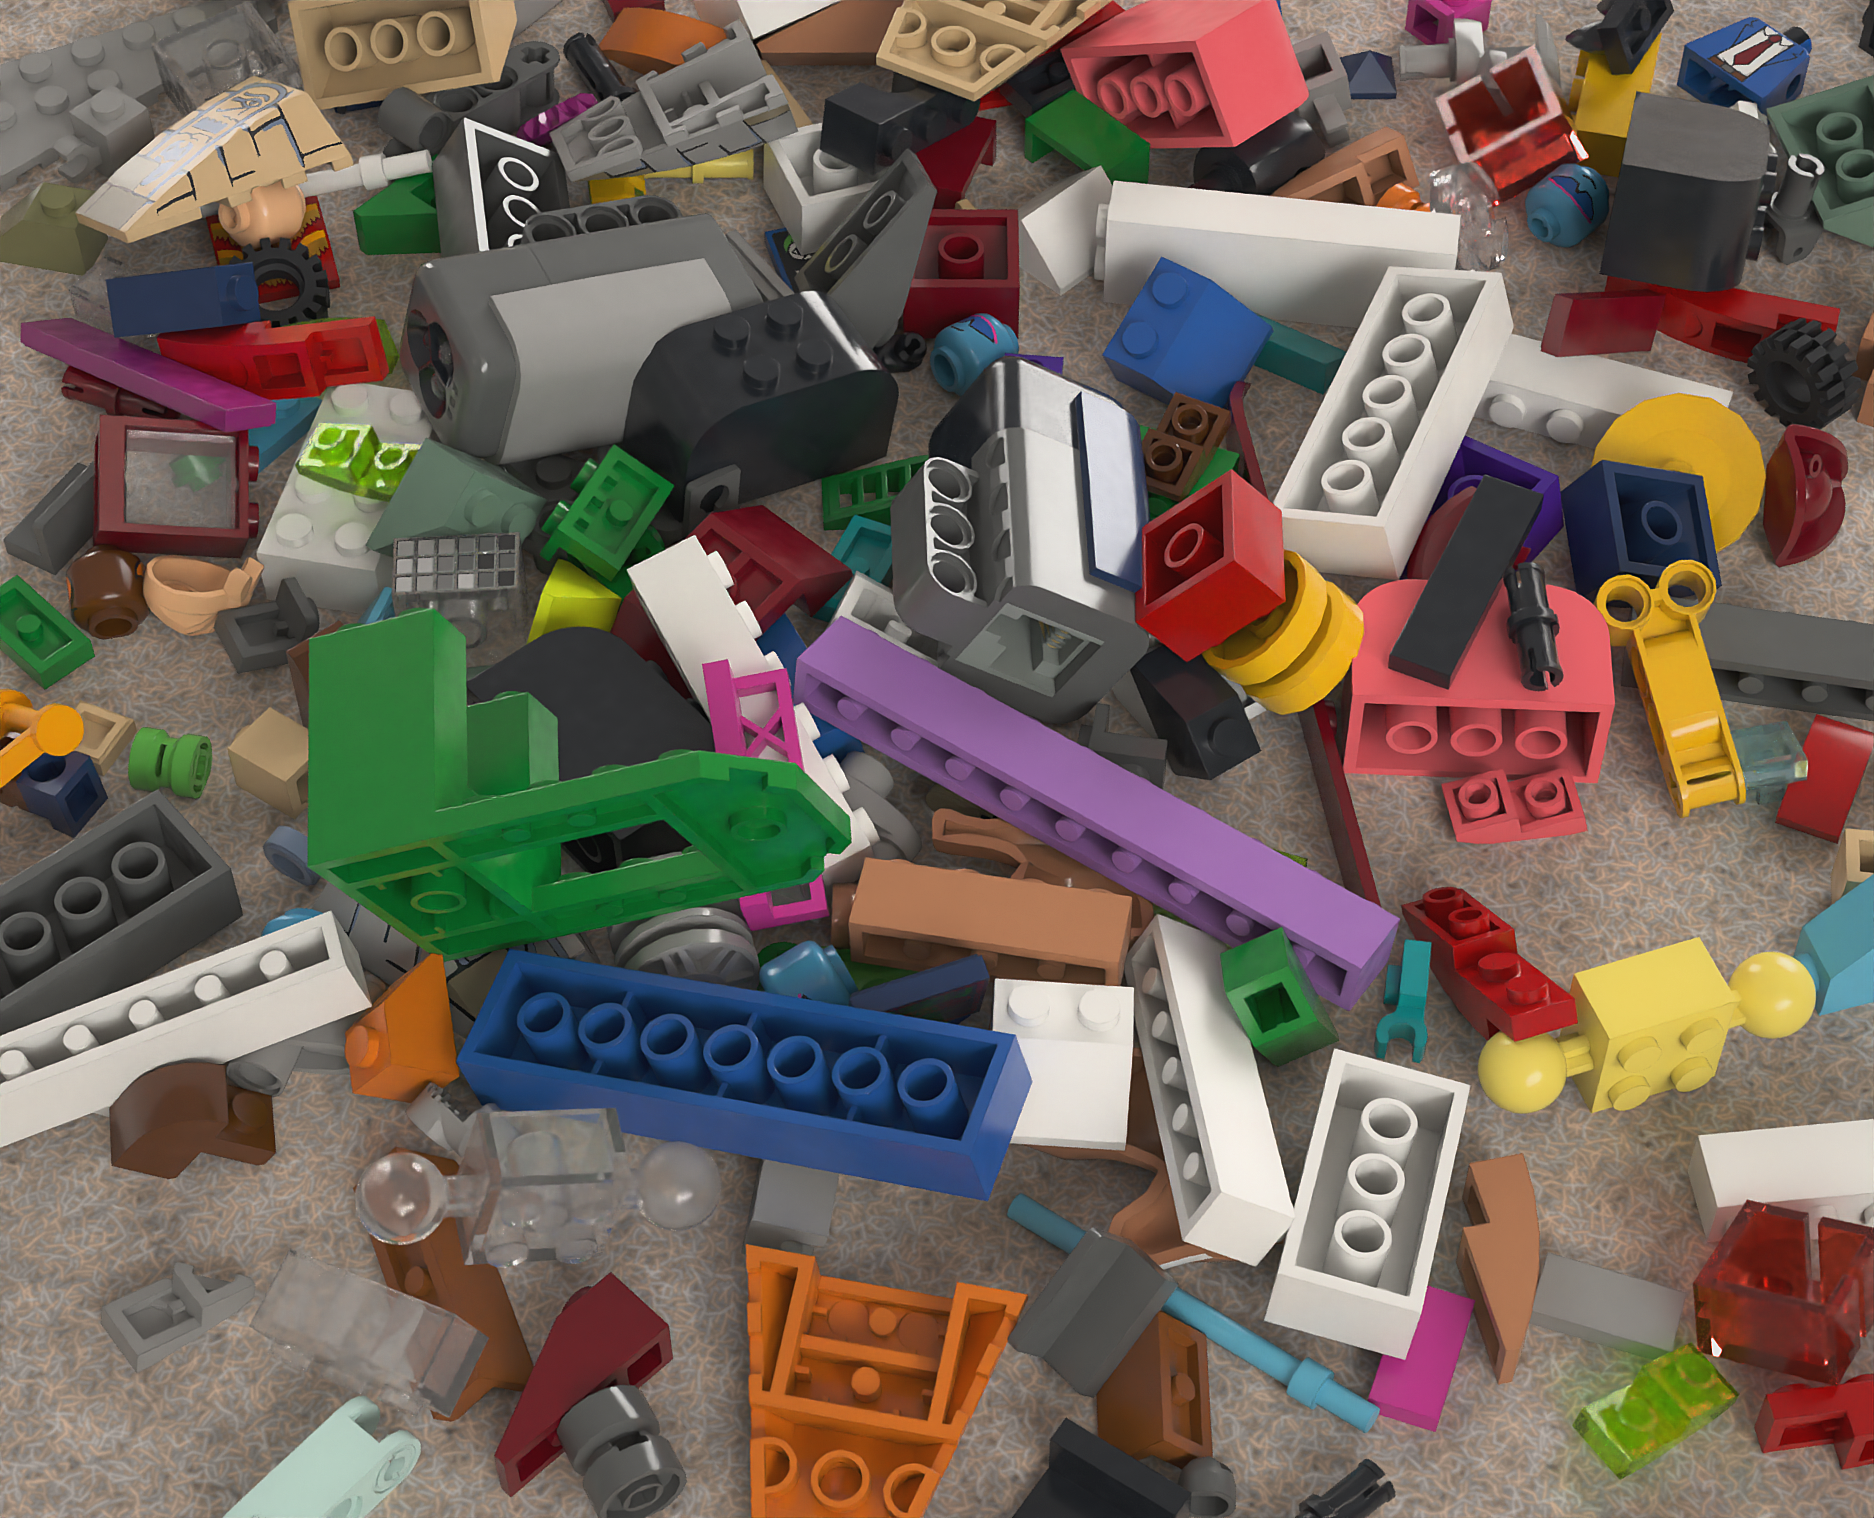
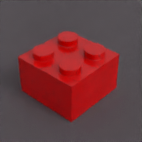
M1232 469L1142 527V588L1135 592V622L1186 662L1209 648L1220 645L1227 637L1259 617L1270 614L1277 606L1286 601L1282 511Z

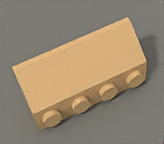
M514 0L287 1L304 91L309 94L319 110L385 100L388 94L400 87H406L417 94L498 82L517 23Z

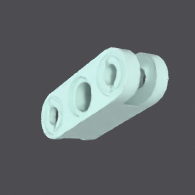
M366 1396L355 1397L338 1408L234 1505L223 1518H364L411 1473L421 1453V1443L407 1430H399L390 1435L388 1434L379 1443L372 1437L380 1419L379 1407Z

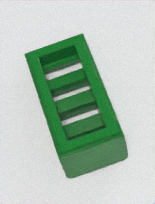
M929 454L822 478L824 531L845 530L854 515L891 526L890 508L892 501L897 495L888 497V493L900 492L923 464L929 460ZM875 493L876 500L864 502V494ZM852 494V505L840 508V495Z

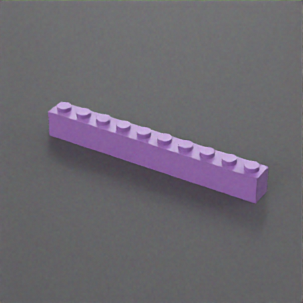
M841 615L797 658L793 704L798 705L803 702L811 714L1233 948L1282 927L1316 993L1348 1012L1387 964L1400 918L1385 911L1377 904L1367 901L1326 879L1320 873L1308 869L1267 847L1261 841L1251 838L1219 821L1204 810L1194 807L1162 790L1147 779L1139 777L1103 758L1090 748L1079 745L1044 726L1038 720L1026 716L996 700L981 689L961 681L937 668L929 661L919 658L880 637L876 632L866 629Z

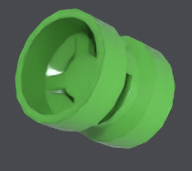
M141 728L135 736L129 755L128 777L131 787L135 790L154 792L163 787L171 789L179 797L200 798L211 772L212 746L210 739L207 736L189 733L184 734L180 738H173L164 729Z

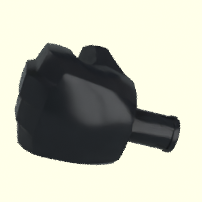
M1290 112L1236 147L1200 148L1196 154L1193 166L1194 184L1187 188L1270 196L1298 174L1324 159L1326 151L1322 141L1313 131L1312 126L1301 116Z

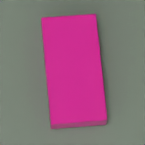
M1427 1285L1422 1312L1405 1360L1382 1354L1368 1397L1369 1402L1380 1408L1379 1415L1436 1432L1476 1300Z

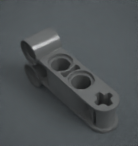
M529 41L516 45L508 50L498 82L436 91L424 97L406 87L393 90L382 102L378 112L379 128L393 137L382 153H384L386 158L422 150H428L431 157L435 154L438 155L463 117L509 135L515 133L527 121L558 105L560 95L558 90L554 88V69L560 61L558 50L553 45L540 41Z

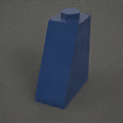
M253 262L105 279L114 338L261 321L258 302L259 291L255 282Z

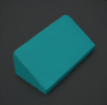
M1255 313L1271 325L1274 331L1255 361L1254 366L1323 395L1330 387L1347 351Z

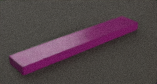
M71 317L21 323L20 342L25 344L26 347L221 431L232 432L268 427L271 424H275V402L119 337L114 338L112 334Z

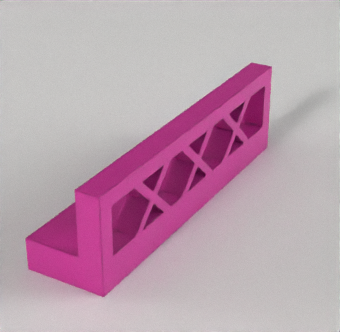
M728 659L702 664L716 753L758 758L765 747L769 746L787 757L789 762L796 763L805 772L787 669L783 668L734 678ZM777 690L779 708L764 728L759 727L742 716L740 697ZM782 726L785 742L775 737V734ZM745 732L755 737L749 748H747ZM821 874L814 882L809 883L810 900L773 907L771 891L739 898L740 908L749 929L756 931L828 917L829 911L823 875Z

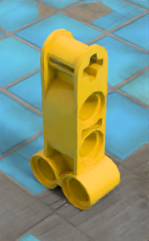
M1679 560L1670 564L1662 572L1655 589L1651 590L1638 577L1632 575L1612 577L1600 587L1593 603L1607 623L1610 645L1614 647L1626 646L1669 795L1679 818L1689 817L1691 809L1733 800L1736 805L1743 804L1746 801V788L1742 769L1698 625L1704 619L1714 600L1717 591L1716 580L1711 570L1694 560ZM1674 585L1689 587L1695 592L1698 604L1692 607L1677 605L1671 600L1668 588ZM1612 600L1628 602L1635 609L1637 619L1630 622L1615 620L1609 615L1606 603Z

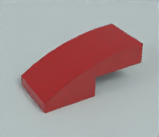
M1816 714L1790 778L1775 823L1838 844L1874 748V733Z

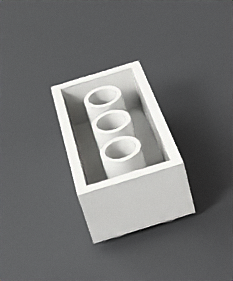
M364 383L327 388L256 552L258 562L264 565L262 580L267 599L276 600L282 579L295 577L305 596L310 597L316 604V607L363 614L384 587L394 588L395 591V577L401 576V574H395L396 559L371 550L366 546V543L425 438L441 443L414 391Z
M1334 1048L1293 1204L1295 1219L1284 1239L1264 1321L1405 1360L1422 1312L1471 1085Z

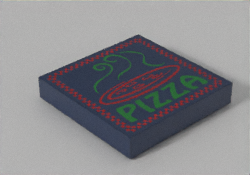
M974 954L852 993L851 997H849L848 1006L945 1023L980 1012L990 976L982 955Z

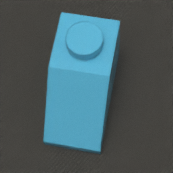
M1874 874L1802 926L1792 957L1806 967L1814 981L1816 989L1815 1009L1819 1016L1874 1002Z

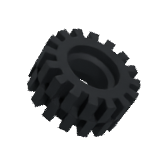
M270 238L260 239V251L255 252L251 244H248L242 248L243 260L234 255L229 261V265L253 262L257 287L272 279H286L298 287L300 293L297 301L286 309L268 310L259 305L261 321L270 320L272 328L327 322V308H330V293L326 270H322V262L316 254L311 258L309 257L307 246L299 243L294 251L291 249L290 239L280 238L279 248H271Z
M1806 318L1789 322L1755 345L1750 351L1753 355L1747 361V367L1754 370L1748 374L1749 384L1759 386V390L1753 393L1757 402L1765 399L1769 406L1764 411L1770 416L1777 413L1780 416L1779 422L1785 427L1793 423L1822 429L1850 410L1860 396L1855 391L1861 388V378L1851 376V374L1859 369L1856 360L1847 361L1844 356L1850 349L1845 342L1839 346L1833 342L1837 334L1830 328L1821 333V323L1815 320L1808 324Z

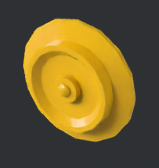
M1674 393L1644 400L1615 419L1595 447L1591 464L1592 468L1599 461L1607 460L1703 476L1716 554L1737 541L1754 519L1760 508L1766 482V472L1760 443L1742 417L1713 398L1683 393Z

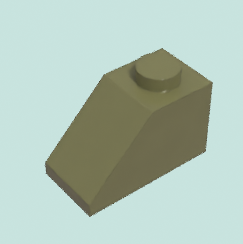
M46 182L40 184L2 215L0 219V262L88 277L109 238L107 234L79 223L75 212L96 191Z

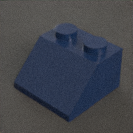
M1601 460L1561 491L1576 593L1589 600L1592 604L1600 587L1608 579L1617 575H1632L1644 581L1650 590L1655 589L1662 572L1670 564L1679 560H1694L1702 563L1711 570L1716 580V589L1722 586L1703 476ZM1674 585L1668 588L1670 597L1683 598L1696 595L1689 587L1683 585ZM1612 600L1606 603V606L1631 608L1628 602L1622 600Z

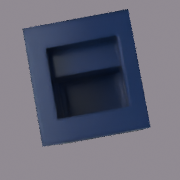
M11 731L5 733L0 738V751L21 733ZM72 751L64 756H53L43 753L0 788V803L9 807L18 806L19 809L49 819L53 829L72 838L78 835L108 799L91 757L77 751Z

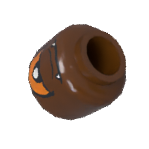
M102 544L91 547L84 555L72 562L66 571V586L70 615L79 628L88 631L95 638L106 640L129 636L137 630L138 625L143 623L150 614V608L143 596V579L146 567L138 556L121 550L115 545Z

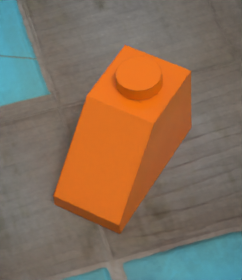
M431 953L397 979L372 1004V1007H369L345 1031V1058L349 1064L352 1093L412 1103L430 1082L435 1083L437 1087L444 1088L460 1076L459 1067L456 1063L457 1053L443 955Z

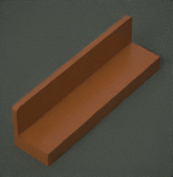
M395 1146L353 1187L432 1417L436 1420L452 1422L464 1415L493 1387L523 1392L534 1365L459 1164L453 1159Z

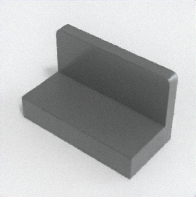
M94 460L88 466L78 462L3 539L7 554L56 575L93 536ZM124 479V502H125V501L129 498V494H128L127 487H126V483H125V479Z
M1090 1228L1008 1336V1343L1017 1352L1043 1358L1080 1395L1094 1398L1178 1287L1179 1283L1132 1240L1097 1228Z

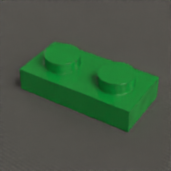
M15 575L0 585V649L44 690L95 657L91 640L20 576Z

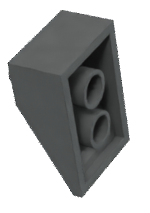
M909 148L900 155L794 277L800 292L819 291L830 295L871 349L874 346H883L893 336L898 327V319L903 314L937 194L935 186L918 157Z

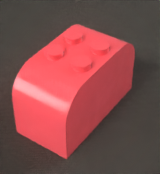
M1149 0L1120 13L1060 49L1076 91L1149 142L1150 149L1236 147L1298 108L1309 97L1306 82L1276 0Z
M1405 579L1388 582L1374 588L1359 601L1357 605L1363 612L1364 635L1358 655L1352 659V665L1344 676L1341 700L1342 767L1344 773L1466 778L1504 768L1507 780H1518L1569 766L1574 782L1598 783L1615 707L1609 629L1601 612L1589 600L1566 588L1545 585L1549 607L1554 611V614H1557L1560 629L1555 640L1560 666L1564 674L1562 682L1554 687L1550 681L1549 671H1545L1549 689L1545 691L1528 690L1521 683V669L1517 646L1513 643L1512 639H1509L1506 624L1507 619L1511 616L1504 583L1449 690L1388 668L1389 654L1428 580Z

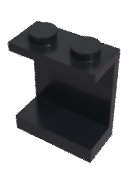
M1065 1418L1050 1438L1049 1468L1012 1518H1189L1192 1493L1068 1418Z

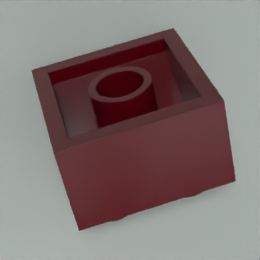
M932 209L903 310V333L912 331L920 334L925 339H936L937 334L946 327L974 314L984 313L1009 326L1018 339L1020 298L1018 209Z

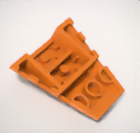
M746 1244V1269L748 1272L747 1332L749 1335L750 1363L748 1385L751 1413V1518H923L1008 1342L1007 1338L1014 1330L1028 1301V1294L957 1282L953 1299L824 1276L820 1274L816 1256Z

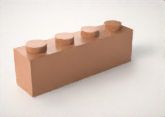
M865 857L848 921L851 961L921 972L978 954V956L982 955L990 976L989 982L994 983L996 978L1121 987L1131 938L1132 896L1118 895L1100 888L1085 890L1051 885L1032 878L1017 880L983 875L970 869L949 870L922 866L903 859L882 860Z

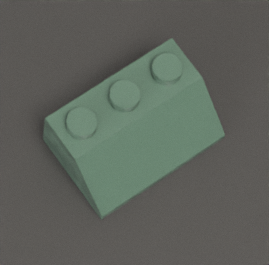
M1874 75L1768 108L1767 118L1788 159L1792 155L1797 158L1798 154L1803 153L1816 157L1824 165V173L1819 179L1810 202L1823 229L1874 248Z

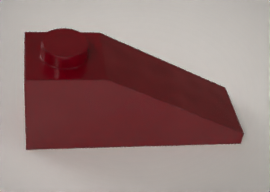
M612 1272L608 1273L593 1287L586 1286L575 1292L564 1305L562 1312L556 1317L494 1454L501 1489L510 1497L565 1452L558 1440L557 1428L562 1418L573 1406L605 1388L618 1385H632L639 1389L673 1360L669 1325Z

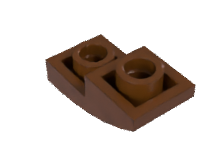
M1175 392L1157 429L1149 428L1142 441L1147 491L1181 502L1198 482L1223 441L1231 425V411Z

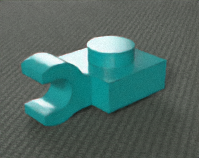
M1405 939L1401 965H1387L1383 1004L1395 1005L1396 1010L1384 1016L1377 1025L1374 1040V1053L1377 1058L1385 1059L1388 1042L1394 1038H1402L1410 1042L1413 1047L1412 1062L1420 1063L1424 1058L1428 1039V1031L1424 1024V1012L1427 999L1432 942Z

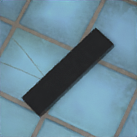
M1484 474L1389 654V669L1449 690L1504 583L1503 575L1505 571L1512 567L1542 509L1544 494Z

